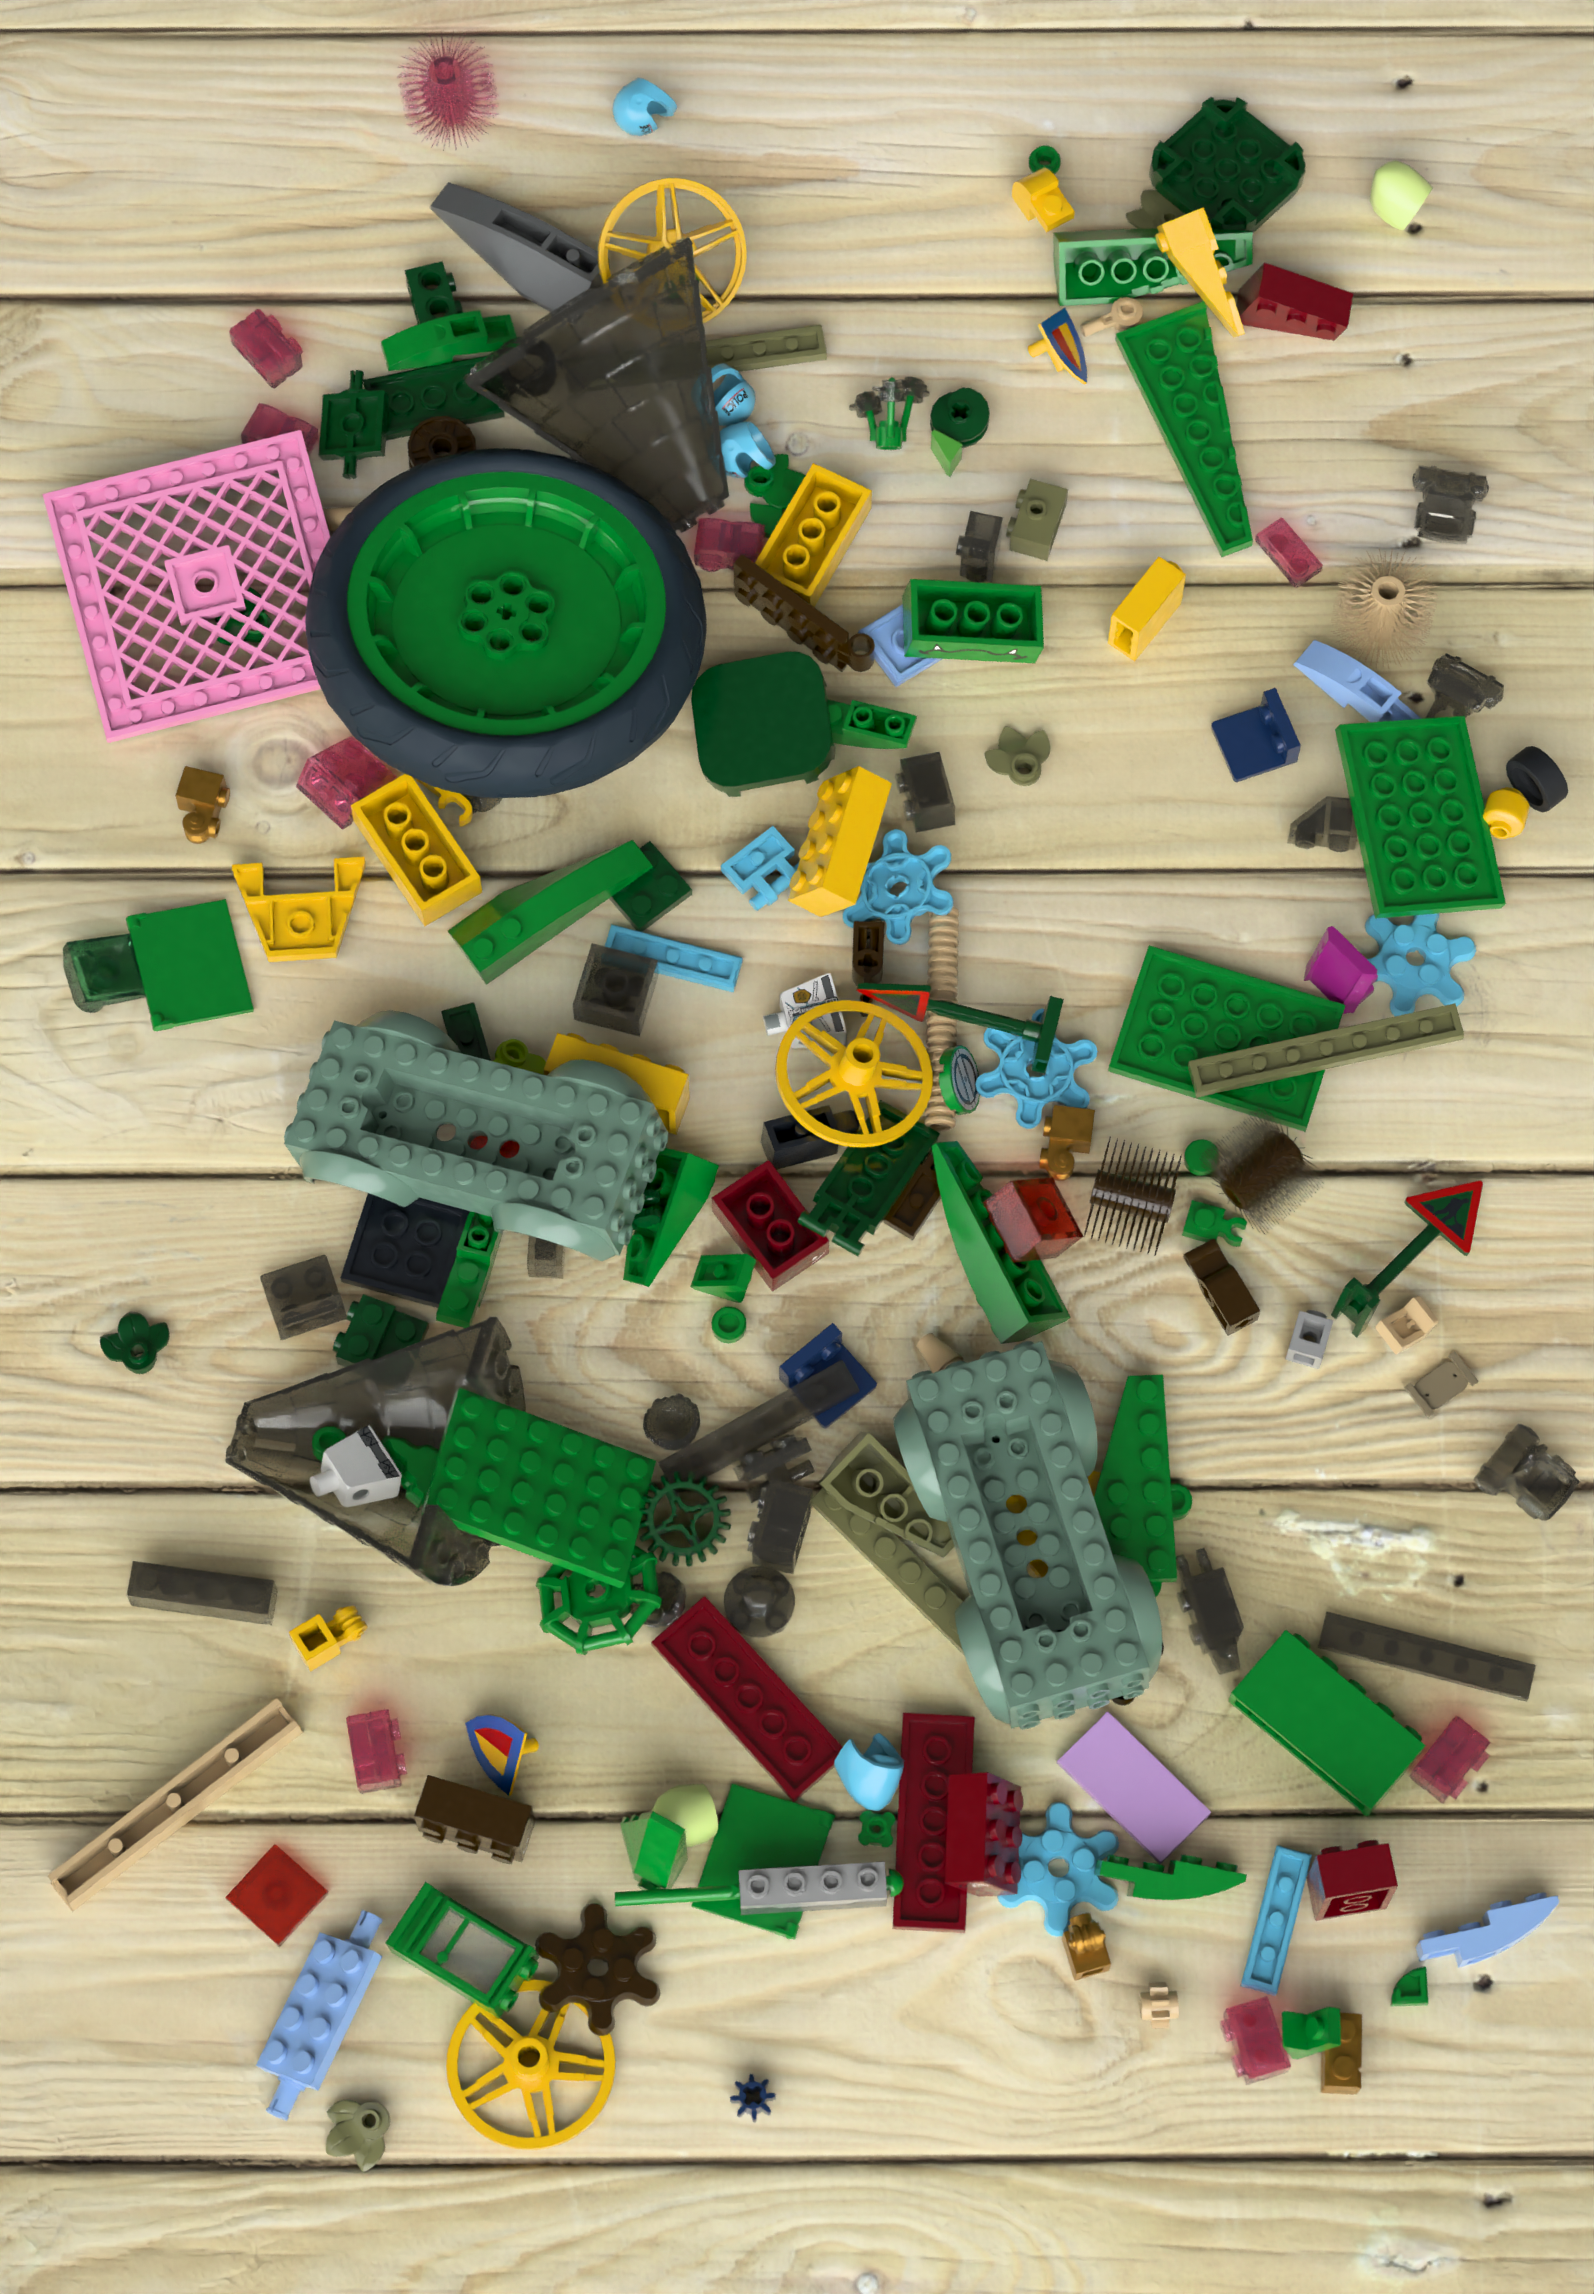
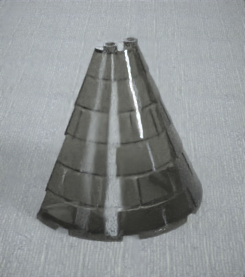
M689 237L673 242L671 244L672 247L669 249L664 246L612 274L603 285L598 284L580 293L524 329V335L520 338L517 336L494 350L471 368V373L463 377L468 387L497 404L500 409L533 429L534 433L569 454V457L576 462L600 469L623 481L654 505L667 519L675 531L679 529L681 533L695 526L698 523L695 518L704 512L711 515L725 506L723 500L729 497L725 463L721 449L718 411L715 410L711 367L708 366L699 283L695 276L693 243Z
M489 1317L482 1322L457 1332L453 1329L371 1361L368 1358L332 1373H325L283 1390L245 1402L241 1414L237 1418L231 1444L226 1450L225 1461L231 1467L262 1485H267L294 1504L304 1507L325 1522L338 1527L362 1544L372 1547L393 1562L404 1566L426 1582L443 1586L462 1585L474 1579L489 1565L490 1548L492 1546H501V1544L458 1529L439 1505L426 1504L423 1515H421L423 1507L417 1508L405 1497L407 1490L402 1485H400L398 1496L348 1508L341 1505L333 1491L319 1497L316 1496L311 1488L310 1477L322 1473V1461L318 1460L313 1454L312 1438L316 1431L327 1426L341 1429L346 1437L370 1425L380 1441L388 1435L404 1438L416 1446L429 1444L440 1449L454 1395L458 1388L526 1412L520 1368L516 1365H510L506 1350L511 1349L512 1343L497 1317Z

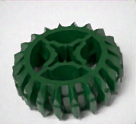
M675 1471V1482L671 1484L668 1477L662 1475L660 1479L664 1487L661 1489L653 1482L650 1483L649 1488L655 1495L651 1498L644 1494L642 1499L649 1506L648 1509H639L646 1516V1520L641 1521L639 1529L646 1527L648 1529L647 1533L639 1537L640 1541L645 1542L652 1538L654 1543L648 1547L647 1551L653 1553L658 1547L663 1550L659 1556V1561L661 1562L666 1560L668 1553L674 1555L672 1566L676 1567L679 1564V1556H686V1565L691 1567L693 1565L691 1555L697 1554L701 1563L706 1562V1556L703 1553L704 1549L707 1548L711 1554L716 1555L718 1550L712 1544L714 1539L722 1544L726 1542V1538L718 1533L719 1529L730 1530L731 1524L720 1522L721 1517L731 1515L730 1509L719 1510V1505L724 1504L727 1501V1497L724 1495L715 1499L713 1495L719 1490V1486L714 1484L709 1490L705 1489L704 1486L708 1481V1477L705 1475L701 1477L699 1484L693 1483L695 1477L693 1471H689L687 1481H681L680 1471ZM690 1490L696 1492L707 1502L696 1506H687L681 1501L676 1491ZM664 1496H667L672 1514L667 1520L654 1526L653 1515L659 1501ZM675 1502L685 1514L690 1512L692 1514L700 1510V1512L693 1515L694 1520H689L692 1524L689 1527L692 1535L689 1534L687 1528H684L682 1524H673L666 1527L673 1523V1518L678 1516L675 1514L677 1512ZM712 1511V1529L709 1535L700 1542L695 1530V1523L700 1517ZM672 1531H679L684 1534L691 1547H674L666 1543L660 1536Z

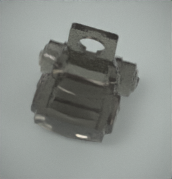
M1419 465L1412 478L1414 490L1423 492V502L1418 503L1414 520L1417 536L1440 543L1466 544L1468 538L1473 536L1475 521L1477 520L1476 511L1472 510L1474 502H1482L1489 490L1486 476L1477 475L1475 472L1465 473L1440 469L1432 465L1430 467Z
M1447 653L1441 655L1433 663L1432 671L1427 681L1430 689L1435 694V702L1426 718H1435L1438 712L1446 710L1448 706L1454 709L1452 712L1453 717L1465 716V718L1473 713H1479L1484 707L1492 709L1502 701L1504 685L1496 681L1494 676H1487L1465 664L1458 656L1453 657Z
M1517 1424L1512 1431L1508 1432L1505 1440L1490 1459L1483 1463L1480 1471L1474 1477V1481L1479 1489L1488 1495L1497 1496L1504 1489L1508 1494L1517 1499L1516 1504L1533 1519L1539 1518L1541 1521L1551 1519L1567 1502L1580 1481L1575 1476L1576 1471L1563 1461L1560 1456H1551L1545 1452L1548 1449L1545 1444L1538 1445L1540 1439L1530 1427Z

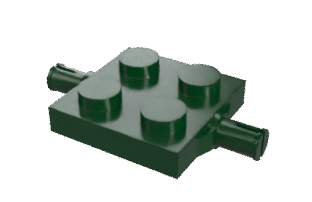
M354 370L350 371V386L348 390L335 394H323L319 457L323 461L344 460L342 476L345 479L357 478L358 460L366 457L385 456L389 394L385 390L368 391L363 389L364 372L356 370V372Z

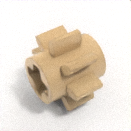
M1166 1982L1148 1983L1149 1992L1139 1993L1141 2020H1150L1152 2029L1169 2028V2019H1178L1179 2016L1177 1991H1168Z

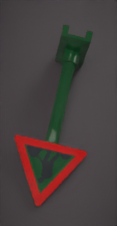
M858 983L856 991L919 1022L924 1021L926 1011H931L939 1016L1022 1036L1024 1040L1035 1042L1032 1071L1044 1074L1064 1000L1050 996L1041 1020L1037 1022L1029 1019L1022 1021L943 1000L929 999L931 986Z
M1475 1181L1407 1197L1404 1202L1405 1205L1425 1221L1428 1226L1369 1284L1363 1285L1354 1277L1344 1287L1331 1316L1335 1319L1342 1313L1356 1324L1352 1334L1357 1338L1367 1328L1380 1302L1379 1294L1438 1236H1442L1460 1253L1468 1256L1471 1250L1483 1182Z

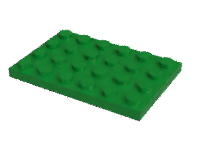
M1465 716L1339 724L1335 732L1375 919L1502 908L1506 901L1489 824L1483 818L1485 806Z
M1149 945L1109 1064L1108 1072L1196 1098L1188 1069L1189 1061L1338 1029L1345 1005ZM1325 1070L1201 1096L1196 1099L1257 1117L1254 1114L1256 1113L1261 1119L1264 1118L1266 1120L1267 1118L1269 1121L1271 1119L1272 1122L1275 1120L1277 1124L1280 1121L1281 1125L1306 1132Z
M458 1388L454 1395L421 1515L621 1589L626 1582L643 1515L639 1509L644 1508L646 1503L643 1501L642 1496L644 1494L648 1495L649 1484L652 1480L656 1461L468 1390Z

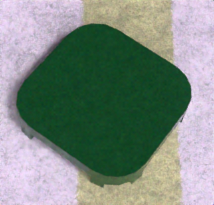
M1213 97L1204 101L1201 110L1166 142L1159 141L1153 151L1149 176L1154 188L1184 214L1204 207L1212 229L1246 230L1254 233L1298 192L1302 186L1306 164L1303 158L1304 150L1297 142L1291 146L1246 111L1247 102L1236 97L1235 101L1225 99L1214 101Z
M781 652L723 663L707 669L697 678L692 688L691 703L698 758L707 782L715 789L726 793L728 797H741L740 791L803 779L806 784L819 780L818 776L828 768L831 760H835L836 747L832 737L826 693L827 685L819 665L810 656L801 652Z

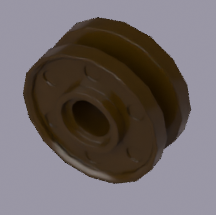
M448 416L431 417L420 422L412 430L407 442L409 469L422 463H427L430 460L476 450V440L472 431L460 420ZM440 451L449 453L445 456L436 455Z

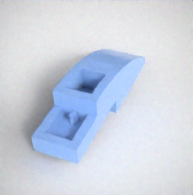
M1314 640L1293 664L1343 708L1347 704L1351 705L1369 722L1421 719L1398 699L1402 694L1398 689L1367 666L1329 645Z
M1537 1893L1525 1897L1526 1902L1512 1905L1511 1900L1500 1901L1491 1904V1910L1486 1911L1482 1917L1483 1927H1480L1479 1922H1473L1458 1927L1459 1932L1445 1935L1444 1930L1426 1933L1423 1935L1424 1940H1420L1416 1946L1419 1961L1455 1954L1458 1968L1493 1957L1514 1946L1539 1927L1559 1904L1558 1895L1547 1897L1546 1893Z

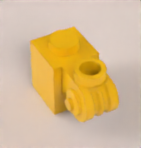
M346 1606L337 1609L333 1620L326 1623L319 1613L289 1631L293 1645L310 1672L341 1654L339 1647L349 1641H357L364 1634L368 1626L365 1621L361 1620L362 1616L358 1615L356 1606Z

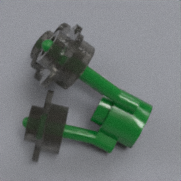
M891 377L889 380H882V386H872L873 391H865L858 394L855 403L849 406L851 411L856 410L858 418L868 419L870 441H876V449L899 450L902 449V442H906V430L912 404L922 403L924 397H928L930 394L924 381L916 377H905L904 380H895V378ZM881 401L888 402L887 420L879 421V427H877L874 416L883 411ZM905 401L899 427V421H894L895 402Z

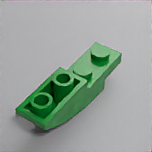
M477 310L444 316L412 326L382 340L381 348L388 371L451 363L453 356L497 351L505 342L517 336L510 315L482 318L481 311Z
M827 699L833 743L874 749L907 748L917 720L916 715L852 700L851 705Z
M469 1212L457 1246V1256L436 1312V1321L470 1329L477 1307H480L503 1234V1230L502 1233L494 1230L492 1217Z
M1181 1854L1180 1861L1170 1860L1168 1873H1163L1165 1867L1163 1865L1143 1862L1142 1868L1128 1866V1858L1108 1855L1107 1861L1097 1860L1094 1875L1128 1881L1127 1896L1155 1900L1193 1899L1213 1895L1246 1882L1247 1874L1237 1873V1865L1216 1861L1215 1868L1202 1866V1858Z

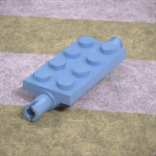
M361 1911V1915L349 1939L341 1940L321 1932L319 1933L256 2064L263 2071L279 2077L280 2084L269 2107L266 2109V2112L279 2119L288 2120V2116L300 2091L304 2092L307 2087L319 2090L382 1958L375 1951L368 1949L379 1925L383 1921L380 1917L370 1912Z

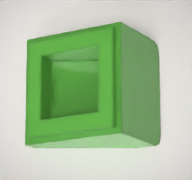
M933 430L931 433V450L947 476L950 477L961 461L962 443L938 430Z

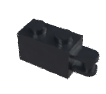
M830 1105L807 1111L817 1121L832 1129L850 1134H857L860 1125L853 1110L833 1114ZM793 1115L763 1123L761 1144L767 1160L772 1163L776 1170L837 1154L838 1144L826 1141L808 1131Z

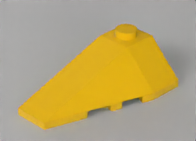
M1204 207L1157 226L1159 233L1155 234V238L1160 251L1167 253L1168 258L1233 338L1245 334L1234 297L1229 290L1225 292L1223 285L1227 284V274L1225 268L1214 258L1213 254L1215 250H1218V246Z

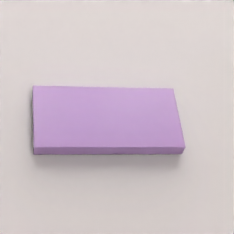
M1108 1711L1057 1761V1764L1159 1864L1179 1847L1211 1814V1811Z

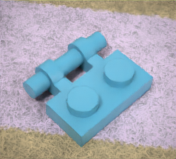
M772 826L723 863L721 871L742 895L754 887L758 894L751 898L749 903L758 911L766 904L770 906L777 901V896L789 887L791 877L797 871L799 862L792 867L787 861L795 855V849ZM777 869L781 876L769 885L764 878Z

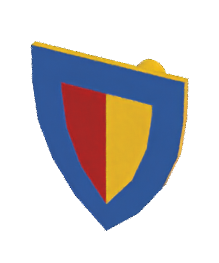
M1063 308L1038 324L1044 338L1029 345L1028 352L1032 357H1036L1047 351L1057 372L1066 369L1074 378L1085 385L1087 384V367L1084 351L1075 326L1066 308Z
M493 1714L477 1716L465 1723L470 1744L486 1775L502 1791L510 1796L513 1792L521 1756L536 1752L539 1747L538 1741L535 1738L526 1739L527 1732L505 1717Z

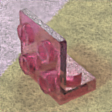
M350 736L309 757L295 787L343 830L353 822L351 805L397 779V776L354 737Z

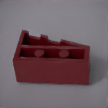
M1264 262L1239 289L1236 307L1242 325L1335 341L1348 328L1354 293Z

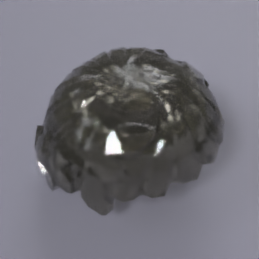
M679 1393L669 1398L663 1397L662 1399L657 1398L654 1400L652 1407L647 1410L643 1419V1430L647 1439L665 1450H680L690 1445L700 1427V1414L697 1405L691 1402V1399Z
M665 1571L661 1573L656 1572L659 1597L662 1598L661 1607L655 1609L643 1624L648 1627L659 1628L672 1624L680 1618L686 1607L684 1584L677 1576ZM643 1581L642 1583L634 1584V1590L644 1591ZM632 1603L630 1613L633 1615L640 1605Z

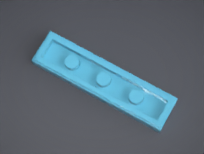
M612 924L602 953L603 960L733 993L743 963L742 957Z
M1276 1846L1241 1987L1273 1996L1277 1995L1312 1855Z

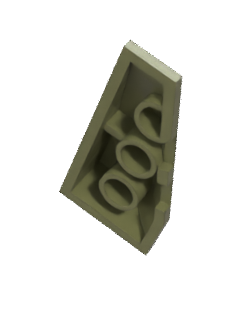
M860 1432L835 1458L819 1482L844 1509L943 1558L954 1547L947 1522L929 1517L918 1498L907 1470L869 1432Z

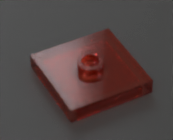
M274 1844L225 1898L271 1941L280 1947L323 1901L329 1892Z

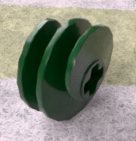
M962 387L955 392L947 393L940 397L932 406L930 415L931 430H938L961 442L962 448L975 445L984 437L988 429L990 415L988 403L981 393L972 388Z

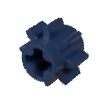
M750 2074L749 2082L744 2085L741 2082H735V2087L740 2092L739 2095L730 2097V2103L740 2104L737 2117L740 2118L747 2113L751 2115L752 2121L755 2123L757 2121V2114L762 2111L770 2116L771 2110L766 2104L767 2101L775 2100L776 2094L766 2093L765 2089L769 2084L768 2079L763 2080L760 2084L755 2082L753 2074ZM756 2091L760 2092L759 2100L761 2103L759 2105L755 2102H752L750 2105L746 2104L745 2093L749 2092L753 2095Z

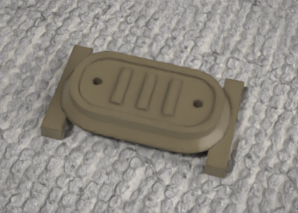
M1455 1351L1448 1356L1451 1359L1450 1362H1445L1421 1378L1415 1386L1409 1383L1404 1387L1428 1418L1434 1414L1432 1409L1441 1407L1467 1387L1468 1382L1471 1386L1478 1383L1476 1377Z

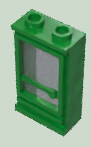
M427 1882L424 1883L385 1942L393 1954L497 2018H500L504 2011L509 2012L513 2008L519 1996L518 1989L524 1980L529 1981L533 1977L539 1966L537 1961L539 1956L534 1947L527 1945L438 1891Z

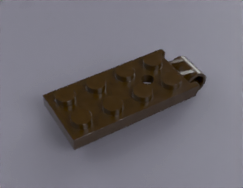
M741 554L734 562V593L742 604L748 607L752 605L761 612L762 617L773 626L779 625L786 631L792 641L799 645H802V643L812 650L814 656L824 664L830 663L841 672H843L847 665L857 672L867 671L873 666L875 643L869 635L858 633L849 639V633L749 558ZM856 651H865V652H867V653H866V654H863V655H860V654H857V653H855V652H856Z

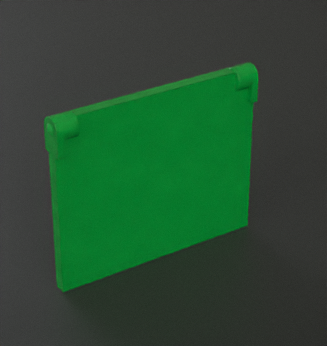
M226 899L148 914L140 913L126 918L153 1031H162L176 1026L254 1011Z
M732 1784L698 1887L739 1884V1870L818 1866L835 1815ZM740 1899L692 1903V1908L793 1940L796 1938L803 1911L741 1915Z

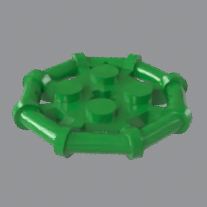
M635 1545L626 1582L621 1589L574 1571L569 1578L566 1575L563 1580L559 1579L566 1568L552 1564L544 1576L539 1577L536 1582V1587L539 1589L542 1615L540 1627L543 1632L553 1634L576 1649V1653L586 1655L588 1651L626 1643L627 1646L633 1642L632 1638L652 1612L661 1607L662 1598L659 1597L656 1574L658 1559L654 1553H647ZM642 1573L644 1591L634 1590L633 1576ZM601 1585L603 1589H606L605 1592L597 1598L590 1596V1593L595 1591V1586ZM561 1592L563 1606L555 1609L554 1593ZM632 1603L639 1604L640 1606L624 1625L621 1619L630 1613ZM569 1617L576 1620L580 1625L578 1633L562 1623ZM613 1624L616 1629L615 1631L592 1636V1630L596 1627Z

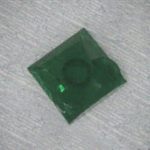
M130 933L66 942L63 947V968L74 1003L79 1009L88 1013H95L100 1011L105 1005L145 998Z

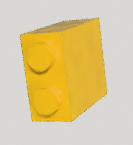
M1158 556L1112 614L1108 644L1133 661L1137 660L1182 602L1186 574L1183 573L1179 565L1172 561H1165Z

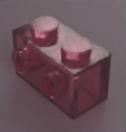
M1268 1996L1225 2009L1223 2014L1224 2020L1220 2021V2028L1224 2040L1232 2042L1236 2055L1231 2056V2060L1237 2077L1243 2076L1245 2084L1249 2085L1288 2073L1291 2064L1286 2050L1283 2048V2041Z

